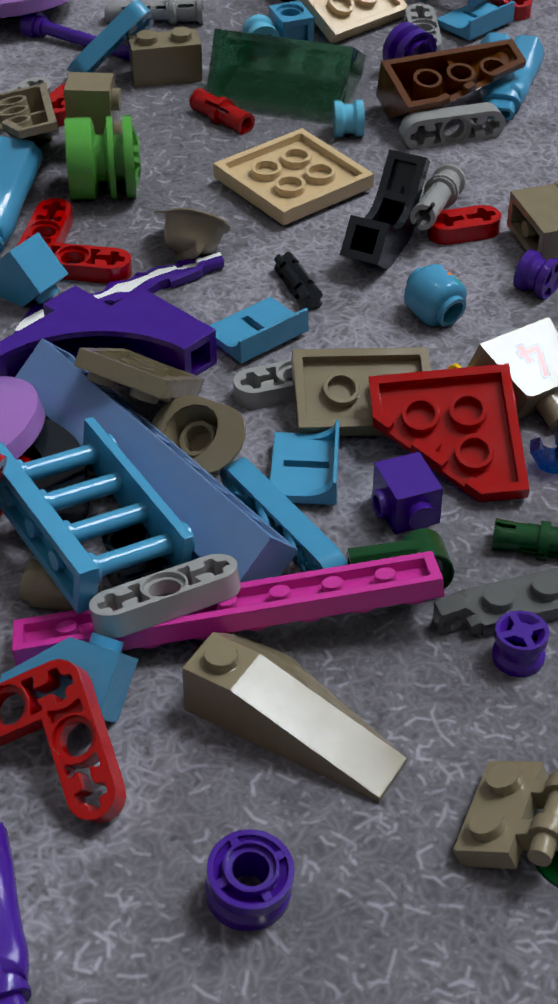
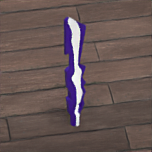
M218 252L202 258L179 260L171 265L156 266L147 272H137L129 280L109 282L104 291L91 293V295L106 304L113 305L141 288L154 293L164 288H174L198 279L208 272L224 268V259L221 253ZM43 304L34 305L30 308L16 327L15 333L44 317Z

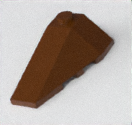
M513 39L384 60L380 64L376 96L388 118L409 115L418 111L432 110L525 67L526 59Z

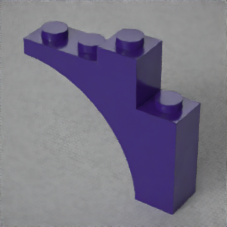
M75 285L43 303L44 317L0 341V376L16 377L42 338L72 354L75 358L79 348H124L196 376L217 363L216 330L144 288L137 290L110 306Z

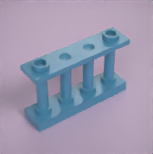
M94 417L84 419L83 446L23 463L20 459L16 460L3 442L0 443V454L7 457V463L0 484V509L77 614L90 610L89 602L98 593V583H101L102 576L161 556L167 560L171 567L191 561V555L195 549V539L189 525L179 520L121 451L113 435L107 434ZM87 465L98 476L97 478L48 493L44 489L39 490L33 482ZM111 494L122 506V508L72 524L67 520L63 521L56 512ZM140 523L144 525L151 537L97 556L92 552L87 553L81 545V542Z

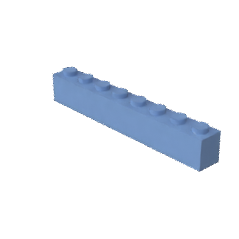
M43 338L40 340L15 378L23 379L35 388L45 409V415L69 431L76 438L80 446H83L84 419L94 417L107 434L113 435L118 447L179 520L187 523L191 528L195 539V549L192 552L191 560L211 554L232 556L238 564L240 582L277 577L283 573L298 552V549L110 387L86 379L89 371L75 367L76 358L72 354Z

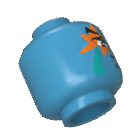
M430 264L417 268L409 275L404 291V302L424 324L430 327L439 325L443 327L450 326L463 315L467 305L466 287L446 267L441 264Z

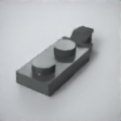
M558 568L467 588L451 596L434 601L432 622L439 636L468 629L470 634H481L482 638L494 635L497 620L503 614L510 611L522 610L532 612L540 616L546 623L558 620Z

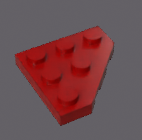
M509 363L368 376L373 427L411 454L420 452L429 467L478 502L528 498L530 488Z

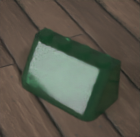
M214 29L207 89L208 93L218 98L224 96L232 100L234 106L332 119L333 101L341 100L344 104L349 103L362 78L366 55L351 46Z

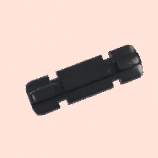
M286 252L284 255L277 254L274 258L276 262L274 270L282 278V281L297 299L303 309L308 308V311L312 308H320L323 303L320 300L323 293L314 284L315 282L291 252Z

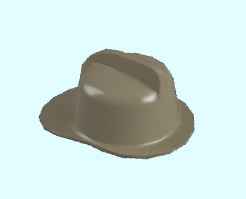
M175 208L168 211L154 212L156 216L165 220L164 240L166 246L175 252L178 260H193L214 254L223 235L231 229L230 224L224 219L201 210Z
M186 395L173 399L159 410L152 422L157 429L210 474L221 471L232 463L241 451L246 438V423L240 412L228 405L200 396Z

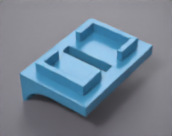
M485 1L474 7L468 4L437 18L438 25L469 41L513 21L515 1L500 7Z
M269 297L209 326L216 330V345L242 364L309 331L308 308L294 313L274 298Z
M336 420L334 426L319 433L275 432L270 481L292 503L337 505L340 449L339 420Z

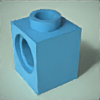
M300 0L269 6V18L280 35L279 48L282 52L314 47V16Z

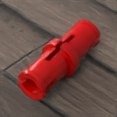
M197 88L190 96V107L208 116L212 123L216 125L221 123L241 135L252 131L255 124L254 115L234 106L232 100L224 96L218 98L202 88Z

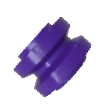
M401 23L392 29L384 42L382 51L383 61L436 52V39L431 33L413 23Z
M254 829L235 831L217 842L210 852L207 861L205 897L211 913L220 923L235 930L255 931L274 924L283 916L290 903L295 874L294 861L288 848L275 836ZM243 875H252L259 878L263 883L256 886H246L236 879Z

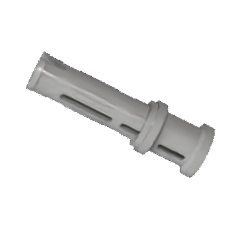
M203 0L141 1L151 11L153 21H167L171 25H176L177 22L190 21L204 24ZM105 2V22L111 23L131 2Z
M443 164L427 180L424 186V196L410 212V220L413 225L417 220H420L416 228L421 230L431 228L441 211L455 203L466 185V177L460 167L455 164Z

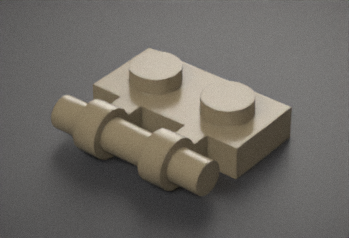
M488 761L453 848L459 864L467 867L517 869L523 850H528L527 858L530 862L541 867L549 866L555 851H558V769L557 772H553L548 776L542 762ZM538 809H543L542 813L536 815Z

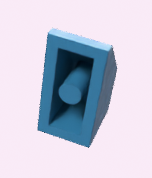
M39 232L0 259V297L21 307L33 299L39 305L47 301L60 291L56 283L68 275V272Z
M92 632L89 642L68 637L1 675L0 683L48 661L56 659L67 660L87 671L104 720L117 722L138 663V658L121 653L124 642ZM60 676V687L47 694L34 690L38 698L54 694L65 699V688L73 684V680Z

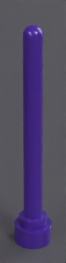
M42 12L22 15L20 21L21 33L32 38L48 35L87 47L97 37L52 23ZM121 44L111 55L129 60L128 45Z

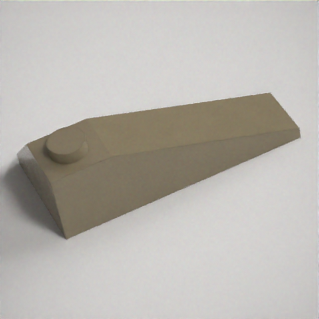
M46 83L0 93L1 131L16 139L32 141L35 145L48 143L53 140V136L59 135Z
M212 632L182 667L184 710L380 803L407 763V758L289 655L245 635Z

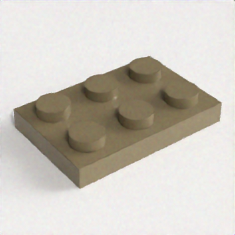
M428 347L292 349L291 363L297 433L323 432L333 427L336 420H339L340 436L384 435L373 427L368 376L431 371Z
M79 348L74 363L75 367L89 371L86 379L114 388L115 384L131 387L130 396L152 404H157L158 400L168 403L171 399L186 395L198 396L205 380L202 377L124 348Z

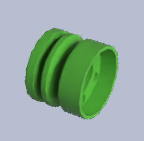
M122 115V133L115 134L112 116H106L103 134H95L91 117L65 118L66 162L71 201L96 200L99 182L107 181L111 198L117 199V181L126 180L127 198H137L136 190L141 176L139 136L132 124V116Z

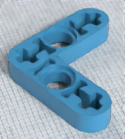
M133 0L71 62L67 70L69 72L93 73L128 39V34H137L141 30H149L154 22L151 11L140 0Z

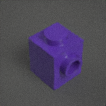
M420 452L374 462L373 491L371 495L373 509L379 519H386L394 534L427 528L430 525L440 523L443 487Z

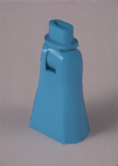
M489 32L481 40L480 44L510 39V36L506 33ZM519 35L515 37V44L526 59L525 67L480 88L483 103H493L503 114L505 121L511 120L518 113L543 63L545 56L544 46L537 36Z
M0 136V253L4 250V244L9 241L15 230L21 209L43 159L42 150L34 142Z

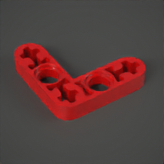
M51 198L40 202L36 206L18 245L38 232L41 237L50 236L43 239L68 272V275L63 280L108 284L112 281L128 280L132 276L131 255L124 249L64 243L73 224L72 205L65 199ZM69 262H80L76 264H68Z
M56 659L1 682L0 710L3 702L8 697L19 694L24 701V711L21 718L11 725L4 724L0 714V746L44 727L63 793L71 812L80 819L96 823L110 822L116 818L124 808L126 789L98 699L87 671L70 661ZM60 676L73 680V684L65 688V699L54 694L38 698L34 690L47 694L60 687ZM85 724L92 733V742L84 754L74 757L67 749V738L73 728ZM89 768L94 783L107 787V793L99 797L100 808L86 803V797L93 793L92 782L89 775L80 772L76 773V769Z

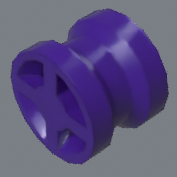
M533 249L528 250L521 257L516 267L513 278L514 287L521 291L533 290L537 297L543 300L548 299L558 288V259L550 258L546 260L542 258L540 252Z
M519 610L503 614L497 620L495 626V642L491 653L494 665L503 673L514 677H529L538 673L544 666L546 656L545 648L547 647L550 633L547 623L540 616L532 612Z

